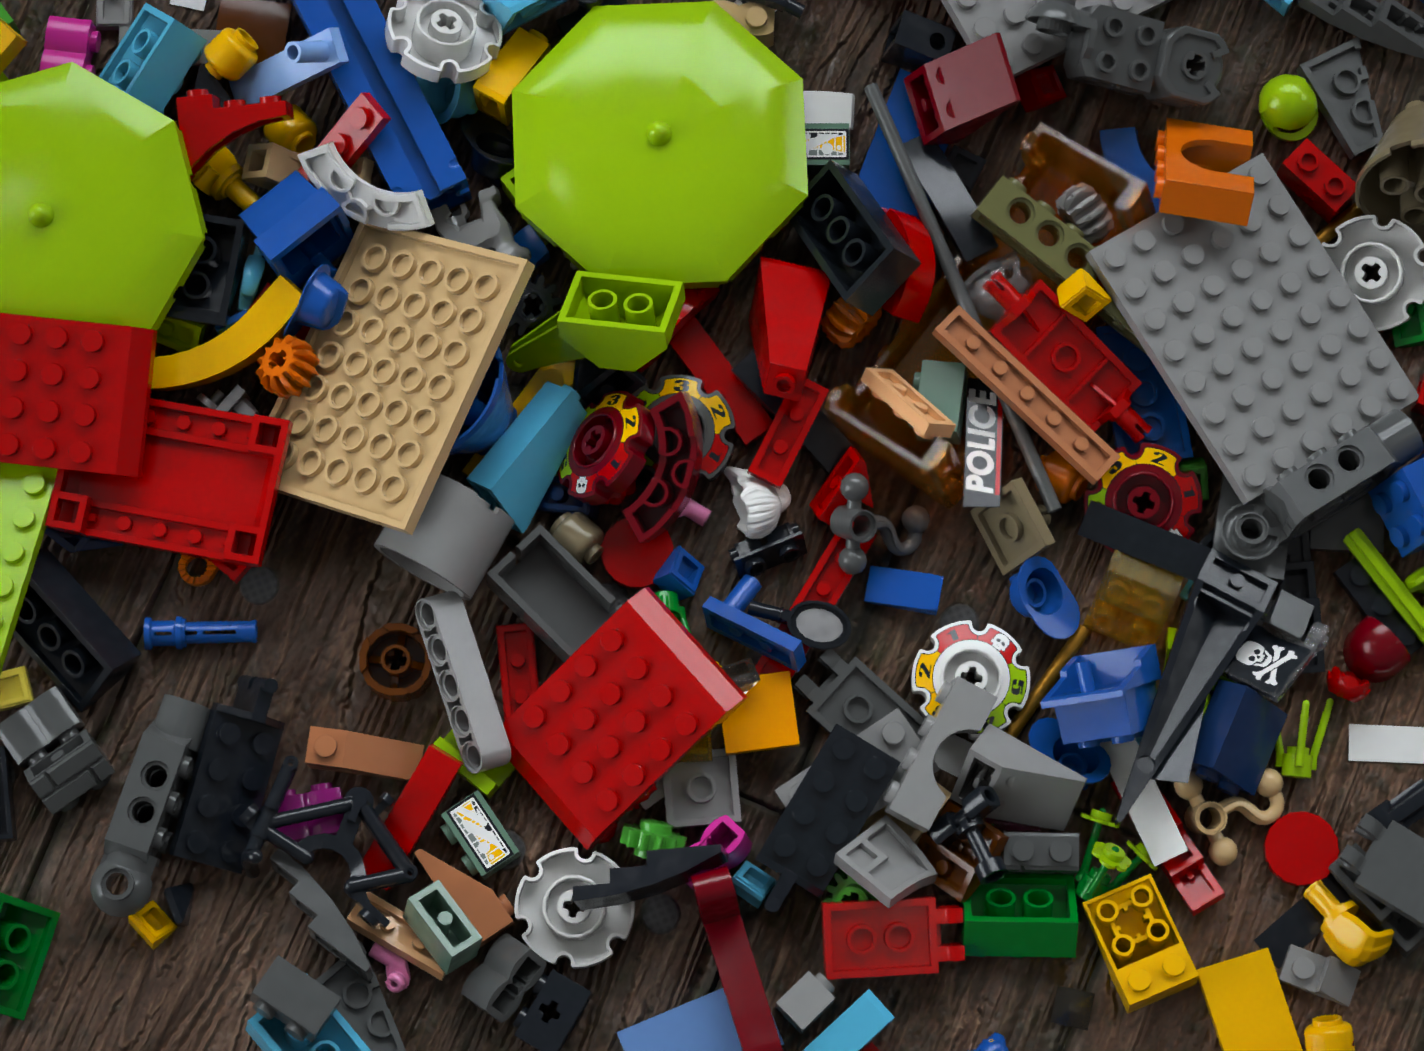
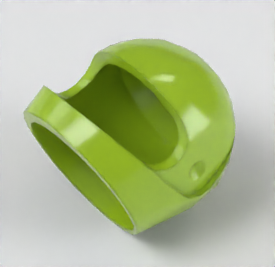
M1282 74L1272 78L1263 86L1259 95L1258 110L1267 130L1274 137L1285 142L1299 141L1308 136L1316 126L1318 107L1315 93L1306 79L1298 75ZM1304 127L1300 131L1294 133H1285L1277 129L1281 128L1285 130H1295Z

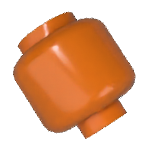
M1056 450L1048 456H1040L1059 502L1066 504L1071 500L1077 501L1083 495L1089 481Z

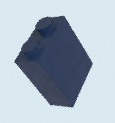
M1219 679L1200 726L1192 764L1193 767L1198 769L1196 775L1207 781L1218 783L1216 788L1228 795L1237 797L1239 792L1254 796L1288 714L1250 687Z

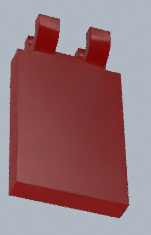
M934 896L906 897L890 908H887L878 899L821 902L824 976L828 980L939 973V962L965 961L964 945H961L960 942L941 943V924L964 923L963 908L959 907L958 904L936 907V898Z

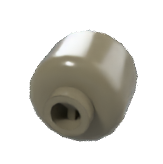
M583 512L564 513L555 521L549 533L581 565L585 562L591 565L604 551V548L601 546L604 532Z

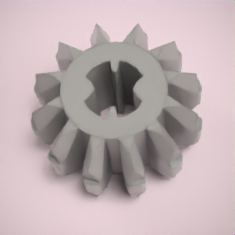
M1084 182L1072 185L1056 200L1058 215L1063 223H1071L1077 226L1084 233V239L1090 244L1098 243L1114 228L1112 214L1108 210L1107 204L1104 203L1101 195L1097 194L1092 186Z

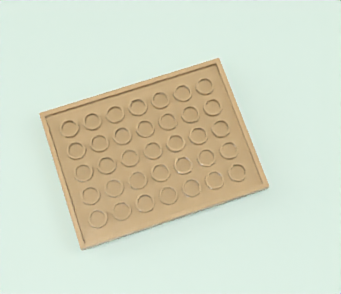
M360 222L333 278L348 292V300L343 317L331 329L319 330L310 328L305 338V341L312 346V349L315 350L314 354L320 360L319 364L315 367L319 375L312 377L309 381L311 388H302L300 397L291 395L288 399L278 396L269 417L286 419L293 423L278 493L413 535L535 265L528 259L414 230L390 231L387 228Z

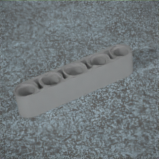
M448 591L419 599L415 606L416 620L465 767L469 772L477 774L506 765L511 759L510 743L462 598L457 592Z

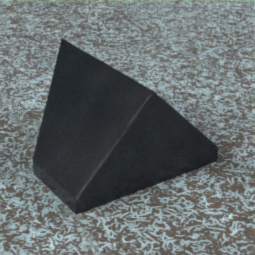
M587 358L575 360L573 389L580 395L579 402L584 409L591 402L597 405L603 395L608 392L620 390L633 394L647 380L638 371L599 368Z

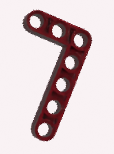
M728 866L690 876L698 909L742 1051H783L740 915L738 900Z

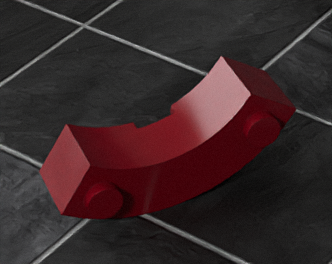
M680 391L649 409L658 434V453L660 454L658 466L654 477L645 491L633 504L622 511L640 543L651 542L675 522L689 503L699 479L703 457V436L700 419L689 392Z

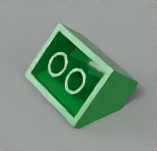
M1007 873L1002 879L992 884H980L966 902H961L964 923H961L962 945L965 946V956L1076 958L1079 922L1074 875Z
M0 893V1014L24 1021L61 913Z

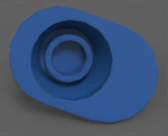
M321 264L309 277L302 291L299 303L284 330V337L288 334L294 336L303 326L327 330L340 322L348 300V292L330 276L328 264Z
M1033 556L1025 560L1019 572L1009 578L1011 583L1009 595L1012 606L1021 615L1032 618L1044 634L1054 639H1066L1072 636L1078 629L1080 621L1079 606L1074 595L1051 561L1041 556Z
M1054 718L1039 719L1031 726L1028 733L1030 746L1087 778L1083 790H1086L1090 784L1100 782L1108 776L1111 768L1110 757L1100 745L1078 749L1077 743L1063 744L1058 720Z

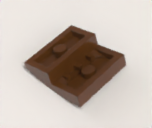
M221 0L216 30H223L224 28L236 30L238 27L245 30L258 45L256 65L284 51L287 40L290 39L293 4L267 0Z
M948 800L940 817L946 812H957L963 806L953 800ZM983 820L986 827L981 834L992 856H1000L1009 837ZM924 832L917 846L937 872L934 884L959 902H966L980 885L974 871L979 862L968 840H960L958 838L949 846L937 845L930 833Z

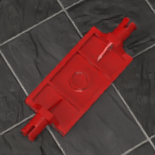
M1000 271L990 277L992 281H987L982 288L1005 310L1003 312L1004 315L987 332L1094 432L1108 420L1110 422L1115 421L1132 438L1134 443L1141 441L1145 437L1142 433L1148 434L1152 426L1147 424L1130 406L1131 401L1129 399L1142 382L1081 319L1060 307L1058 296L1042 279H1038L1025 293L1020 294Z

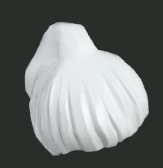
M727 466L724 474L731 483L732 501L740 517L737 529L750 539H759L769 535L776 528L780 514L790 505L791 494L788 487L782 484L781 488L778 489L748 474V469Z

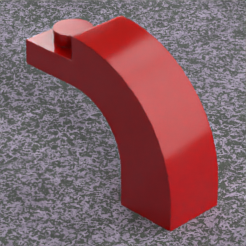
M881 207L921 262L919 267L883 304L882 308L893 316L919 323L929 302L934 285L936 261L933 242L928 230L917 217L892 208L886 209Z

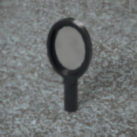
M751 600L747 614L775 621L778 624H786L793 637L802 640V644L814 649L827 650L840 647L848 640L851 634V622L848 616L835 605L823 601H805L797 604L791 610H787L784 607L780 608Z

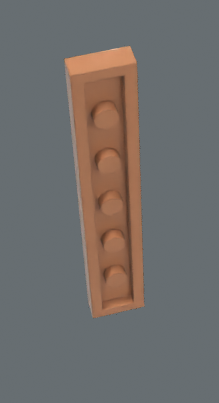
M960 305L934 329L932 335L1092 485L1121 457Z

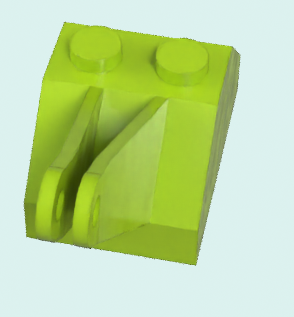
M576 271L562 309L514 342L507 355L506 364L511 370L522 373L544 366L587 358L599 368L635 372L668 348L686 298L684 282Z

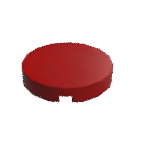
M625 518L617 521L607 531L601 544L604 548L601 560L606 573L617 584L628 588L643 589L655 585L653 583L655 574L673 552L674 546L667 530L649 543H640Z
M1300 811L1290 812L1273 823L1266 833L1263 851L1271 873L1284 883L1294 886H1306L1328 876L1330 873L1328 867L1338 858L1339 846L1338 838L1329 823L1319 815Z

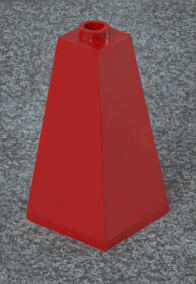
M761 256L748 322L763 393L800 402L819 338L831 281L823 270Z

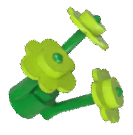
M1092 808L1090 814L1081 812L1080 817L1095 823L1081 868L1075 876V879L1079 881L1075 888V893L1079 897L1087 901L1118 888L1142 861L1148 864L1154 871L1158 869L1157 866L1154 867L1141 841L1136 846L1129 840L1126 842L1137 854L1132 861L1125 856L1124 850L1113 843L1105 844L1098 841L1103 824L1114 828L1120 827V824L1115 826V822L1111 821L1113 814L1106 812L1105 808H1100L1099 810ZM1095 856L1102 865L1100 868L1092 867L1089 871L1092 858ZM1116 868L1120 873L1109 883L1112 878L1107 872L1109 869Z

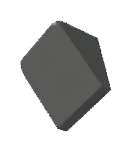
M1280 589L1264 623L1301 640L1314 606Z

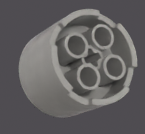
M440 474L413 535L384 527L374 543V547L392 562L423 581L445 592L455 591L462 599L470 601L515 522L501 508L495 507L494 511L489 508L491 505L477 496L478 493Z

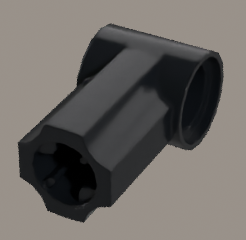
M1423 779L1417 781L1392 800H1385L1367 814L1377 819L1386 829L1392 820L1409 829V826L1424 818Z

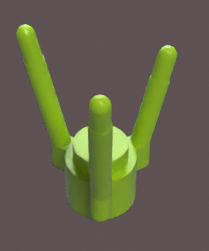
M1332 698L1326 701L1310 755V748L1305 747L1310 706L1308 700H1304L1302 703L1297 746H1287V753H1284L1280 732L1275 744V767H1282L1281 776L1311 779V771H1316L1317 757L1334 704Z

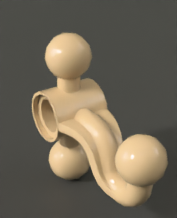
M1271 768L1265 769L1256 790L1270 801L1269 808L1264 811L1258 809L1247 799L1238 796L1226 798L1219 803L1205 801L1201 794L1203 789L1202 778L1197 776L1194 771H1191L1188 783L1174 782L1175 792L1179 797L1188 800L1190 803L1184 816L1187 828L1195 834L1208 837L1210 841L1209 857L1219 866L1230 865L1236 859L1238 853L1235 842L1228 837H1224L1221 832L1227 824V815L1229 813L1238 811L1257 825H1268L1279 819L1284 811L1283 778L1278 771ZM1205 808L1212 815V822L1207 828H1204L1200 823V814Z

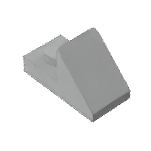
M1290 944L1278 978L1282 983L1349 1007L1361 971L1345 964L1334 956L1324 957Z

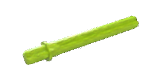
M1360 528L1354 529L1344 537V544L1424 645V609Z

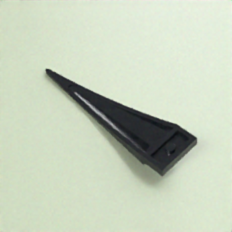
M1213 548L1207 554L1191 586L1115 818V826L1123 821L1187 724L1265 612L1278 582Z

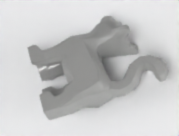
M495 186L481 190L478 193L481 209L480 219L467 223L470 212L465 204L460 205L459 209L452 213V217H449L451 211L447 204L430 210L435 222L436 231L441 238L528 260L531 259L530 250L515 242L512 227L498 209L502 199L499 189Z

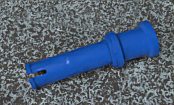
M177 616L175 620L153 621L151 617L144 618L145 650H152L154 646H176L177 650H183V648H187V644L257 643L258 638L257 620L187 622V619L182 616ZM225 630H235V631H236V633H229V634H206V633H205V631H225ZM188 631H196L197 634H188ZM156 632H171L172 635H157Z

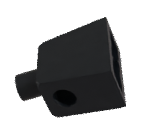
M904 10L890 29L881 62L915 71L930 61L960 49V47L953 45L956 31Z

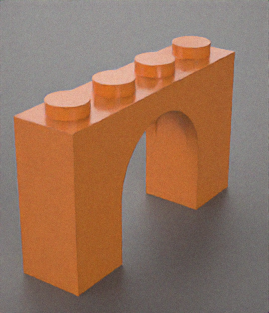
M1167 118L1165 130L1158 129L1154 148V151H1156L1154 166L1156 167L1153 198H1159V212L1247 226L1254 198V177L1230 174L1228 172L1250 160L1253 149V131Z

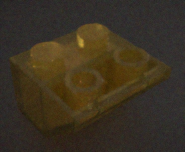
M1114 550L1083 622V626L1132 647L1155 644L1174 605L1184 577Z

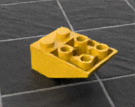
M1151 873L1082 903L1112 982L1127 1014L1196 985L1199 974Z

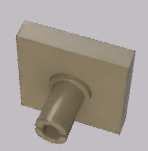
M1022 477L1010 481L1001 488L1000 507H975L970 511L1003 576L1016 571L1025 560L1037 556L1056 543L1048 528L1051 522L1050 514L1041 515L1047 509L1044 505H1036Z

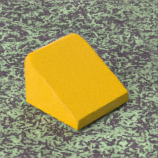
M1082 268L1078 269L1057 287L1060 307L1085 322L1112 301L1107 292Z

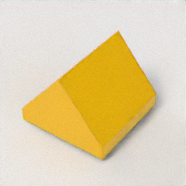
M154 900L147 903L137 913L128 916L129 924L153 950L177 929V925Z

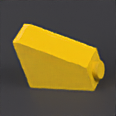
M519 27L499 51L497 59L491 61L489 71L478 78L473 85L478 110L506 126L510 124L513 119L512 90L551 51L546 36L534 29H530L528 32Z

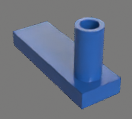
M745 574L723 602L710 596L703 604L702 609L707 628L796 672H799L806 663L802 640L744 613L750 601L754 599L762 588L760 582L753 576Z

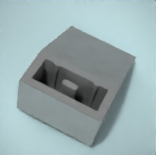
M989 723L969 749L950 799L962 805L961 800L978 786H991L999 797L1000 806L987 815L986 818L1064 831L1087 778Z

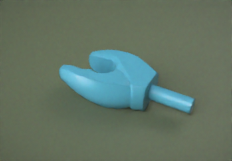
M255 246L254 254L249 255L245 263L238 296L239 312L249 309L256 298L261 283L265 259L262 257V253L257 246Z

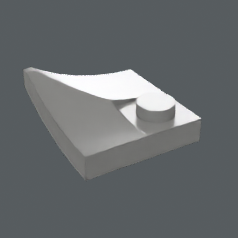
M886 815L835 854L833 862L887 908L892 907L912 892L934 883L937 878V872L919 847Z

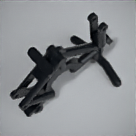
M287 756L264 806L260 809L255 803H252L238 818L241 823L251 830V837L241 856V865L249 878L259 876L260 868L258 863L263 859L261 849L264 842L267 841L304 864H311L314 861L315 855L313 852L316 850H333L340 854L348 863L350 879L344 884V892L362 908L358 915L373 929L378 924L385 929L390 924V921L370 903L366 892L412 883L418 875L417 867L413 865L379 817L384 810L389 812L394 807L396 801L390 794L384 791L378 799V805L374 809V798L371 792L363 787H354L346 793L345 798L278 813L299 763L295 756ZM345 813L337 835L317 834L307 836L297 842L276 829ZM361 821L395 869L366 875L362 856L353 845Z

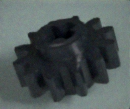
M538 274L534 282H531V278L529 279L509 322L508 327L516 322L518 323L516 334L519 336L525 333L526 328L532 331L556 314L557 311L553 310L554 305H559L563 302L562 298L551 296L557 288L556 284L550 283L543 287L545 278L542 274ZM527 297H530L532 300L536 297L538 299L534 303L537 309L533 313L529 310L523 312V309L526 307L524 300Z

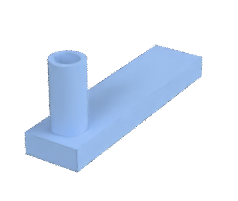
M339 27L327 28L303 41H290L286 44L284 51L252 66L239 80H228L234 100L243 99L246 101V105L260 103V97L281 96L348 63L349 59Z

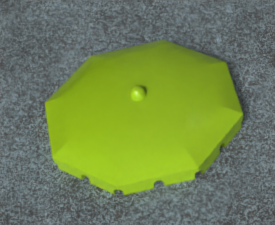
M715 1L594 6L512 90L515 207L528 224L554 247L558 246L565 253L566 258L581 271L684 282V289L718 288L720 284H725L729 280L732 282L762 250L764 243L769 238H773L803 207V203L808 198L803 79Z
M74 62L0 82V313L131 326L158 331L175 301L173 298L175 291L179 286L183 287L205 249L203 243L207 229L197 190L191 183L190 176L193 174L183 134L179 130L176 121Z

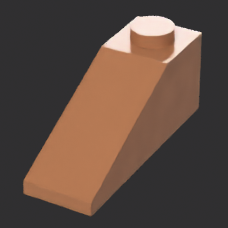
M310 726L305 763L311 769L409 781L424 755L425 745L347 730Z
M421 848L414 852L432 881L439 880L482 936L480 948L515 925L510 917L515 914L514 908L505 894L497 897L491 888Z

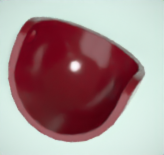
M1366 616L1347 635L1344 642L1343 656L1346 666L1359 679H1366L1370 683L1390 680L1411 662V656L1399 638L1382 622L1372 616Z

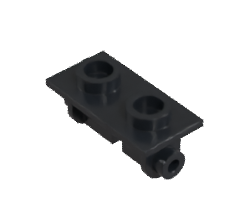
M786 522L776 527L769 535L765 536L768 543L764 545L761 544L759 539L750 538L735 543L734 548L728 550L733 564L735 563L739 579L741 580L745 574L753 577L761 575L767 569L782 563L793 562L800 556L807 554L802 531L799 530L797 523L790 525Z

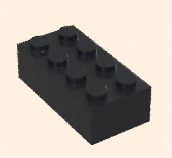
M831 159L808 184V198L803 203V207L789 220L843 300L871 316L883 306L921 264L860 177Z

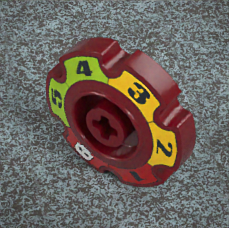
M626 391L608 392L603 395L597 405L591 402L585 408L587 415L577 429L558 469L560 484L568 488L569 495L585 504H604L609 501L615 491L619 494L623 493L640 474L647 461L644 459L645 453L653 445L655 422L648 408L644 407L642 400Z
M1140 442L1138 451L1133 454L1128 453L1124 446L1113 449L1121 457L1097 481V485L1093 489L1084 490V514H1086L1092 500L1189 539L1195 529L1189 525L1188 519L1190 515L1194 513L1199 514L1202 511V491L1195 472L1192 470L1181 472L1178 465L1182 457L1173 450L1159 444ZM1144 492H1148L1147 498L1152 501L1150 507L1143 506L1141 511L1137 510L1138 505L1133 501L1134 497H1141ZM1105 546L1108 550L1121 557L1131 560H1140L1128 554Z

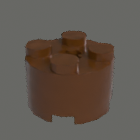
M387 623L382 628L375 630L363 641L359 652V669L369 688L380 698L391 702H408L419 698L426 692L433 681L434 672L419 630L404 623ZM402 655L404 662H406L405 666H400L399 670H394L392 665H389V662L396 661L397 656Z

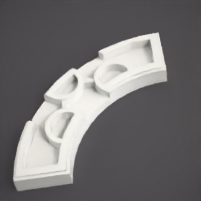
M334 142L297 155L304 171L317 190L323 186L350 218L363 224L368 223L377 227L387 228L390 231L418 230L435 224L422 189L413 192H392L367 183L347 166L337 151Z

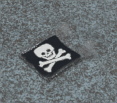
M1270 599L1265 612L1230 661L1222 676L1238 684L1246 685L1258 694L1278 703L1315 654L1326 647L1329 642V637L1326 635L1329 632V627L1323 623L1316 622L1303 642L1264 623L1274 603V600Z

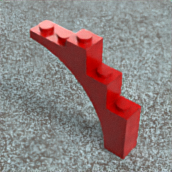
M208 89L186 91L187 97L176 98L179 130L183 134L193 174L190 176L191 181L197 172L218 151L240 136L265 125L294 119L293 105L286 100L282 101L279 95L260 97V103L246 105V101L243 99L224 101V107H221L220 98L209 94Z

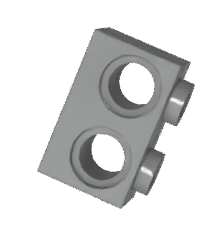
M808 971L776 1002L775 1008L802 1034L834 1003L835 997L831 993L834 992L835 987L820 972L814 976Z

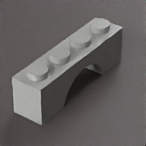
M959 676L953 679L951 684L947 681L943 683L935 698V701L940 703L934 716L928 714L925 717L918 731V734L923 737L917 749L910 747L900 767L906 769L899 782L893 780L883 800L888 802L884 812L923 833L930 830L946 799V796L937 785L933 773V760L939 745L948 736L953 734H976L981 731L998 697Z

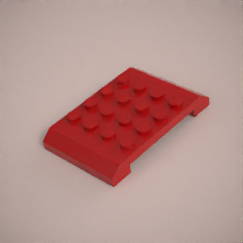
M0 313V462L141 478L158 331L131 326Z
M150 398L142 477L58 469L45 526L73 535L242 566L261 567L293 423L290 420L254 414V416Z
M645 587L627 600L503 722L511 747L510 763L585 849L590 850L617 825L616 822L717 724L723 723L748 697L650 587Z

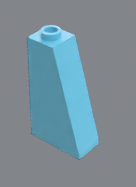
M547 381L466 478L475 492L478 493V496L491 505L489 508L494 511L495 507H498L505 511L515 522L512 529L522 534L528 528L567 453L577 429L587 415V412L579 402L580 395L566 384L561 387Z
M868 989L802 1051H860L886 1028L895 1017Z

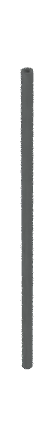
M872 83L866 86L864 91L921 222L930 234L935 254L957 305H960L983 327L877 83ZM998 397L1048 514L1061 510L1062 506L1025 421Z

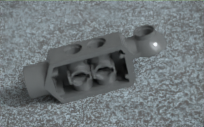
M1393 409L1358 432L1355 429L1346 432L1336 441L1338 445L1327 451L1323 447L1307 458L1306 461L1308 463L1298 470L1295 466H1292L1282 472L1276 478L1278 482L1274 486H1268L1263 489L1264 493L1245 505L1242 503L1234 505L1224 514L1220 524V533L1225 547L1233 555L1244 560H1258L1267 557L1281 543L1295 540L1367 495L1369 491L1389 478L1400 466L1423 452L1421 435L1412 420L1402 411ZM1241 529L1252 530L1256 534L1257 539L1246 538L1242 534Z
M164 694L156 719L143 732L105 837L102 860L91 878L90 891L92 899L104 913L115 917L130 916L141 910L149 900L152 890L151 876L154 868L159 867L161 854H167L171 847L174 834L170 832L174 818L179 819L185 799L182 796L186 784L190 782L195 759L211 709L180 697ZM167 774L166 782L160 787H155L157 778ZM154 809L153 818L149 822L143 823L142 820L145 812ZM118 876H126L128 879L127 890L123 894L114 895L111 890V883Z

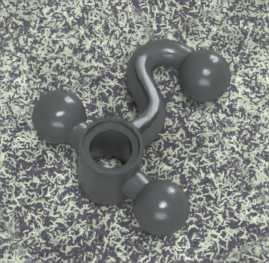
M850 473L841 480L840 490L841 494L847 499V505H841L833 511L830 518V528L836 536L846 539V548L840 552L838 558L839 567L846 574L856 575L864 570L867 557L860 548V543L870 541L877 530L880 531L887 549L894 555L903 557L917 550L921 543L923 532L930 523L929 512L924 507L913 505L907 507L903 512L902 526L908 531V537L904 542H900L895 527L889 519L861 509L862 499L866 497L869 491L868 480L860 473Z

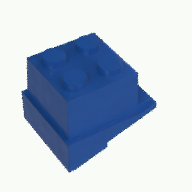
M297 170L239 214L255 238L253 240L277 277L279 275L287 277L299 288L308 281L315 269L321 264H328L330 276L334 278L337 269L332 262L347 251L354 236L349 225L350 222L339 203L323 186L317 190Z
M1422 454L1409 465L1401 468L1368 492L1375 511L1381 516L1389 531L1390 540L1397 547L1402 558L1424 550V454Z
M1156 643L1074 656L1060 670V679L1040 702L1041 709L1055 708L1063 744L1077 743L1078 749L1099 746L1103 742L1112 741V744H1119L1142 737L1157 693L1156 680L1162 677Z

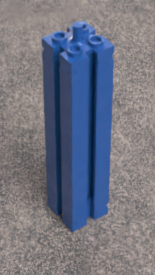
M290 0L309 37L327 28L339 27L349 62L328 72V75L346 111L361 92L370 93L390 116L391 120L366 149L371 160L374 161V165L387 191L413 192L422 189L430 210L445 204L448 205L449 209H452L471 200L467 177L459 165L414 74L401 66V54L392 53L388 49L385 39L386 20L376 0Z

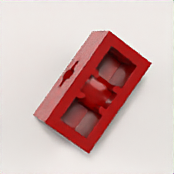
M1308 138L1283 161L1277 172L1279 179L1328 224L1355 197L1356 182Z

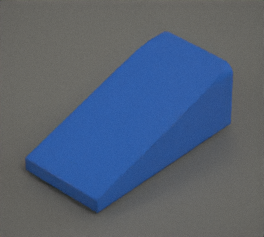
M871 566L864 602L936 616L944 576Z

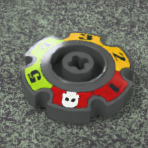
M688 375L663 376L660 378L661 385L657 390H650L646 385L642 386L633 395L642 400L644 407L648 409L653 408L680 391L689 392L700 419L703 436V457L699 478L705 477L709 482H713L728 466L735 450L734 445L726 441L727 435L736 431L735 419L726 399L718 390L711 394L704 393L703 381ZM656 425L653 445L647 449L644 459L647 461L637 477H641L646 473L652 474L653 477L655 475L660 456L658 453L659 442Z

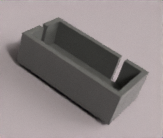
M541 524L516 546V555L509 552L487 573L486 585L563 662L611 617L610 613L614 610L616 599ZM621 604L615 609V612L622 606Z

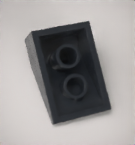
M203 214L207 229L203 243L205 249L183 287L179 286L173 295L175 301L165 318L226 328L245 265L251 232L243 220Z

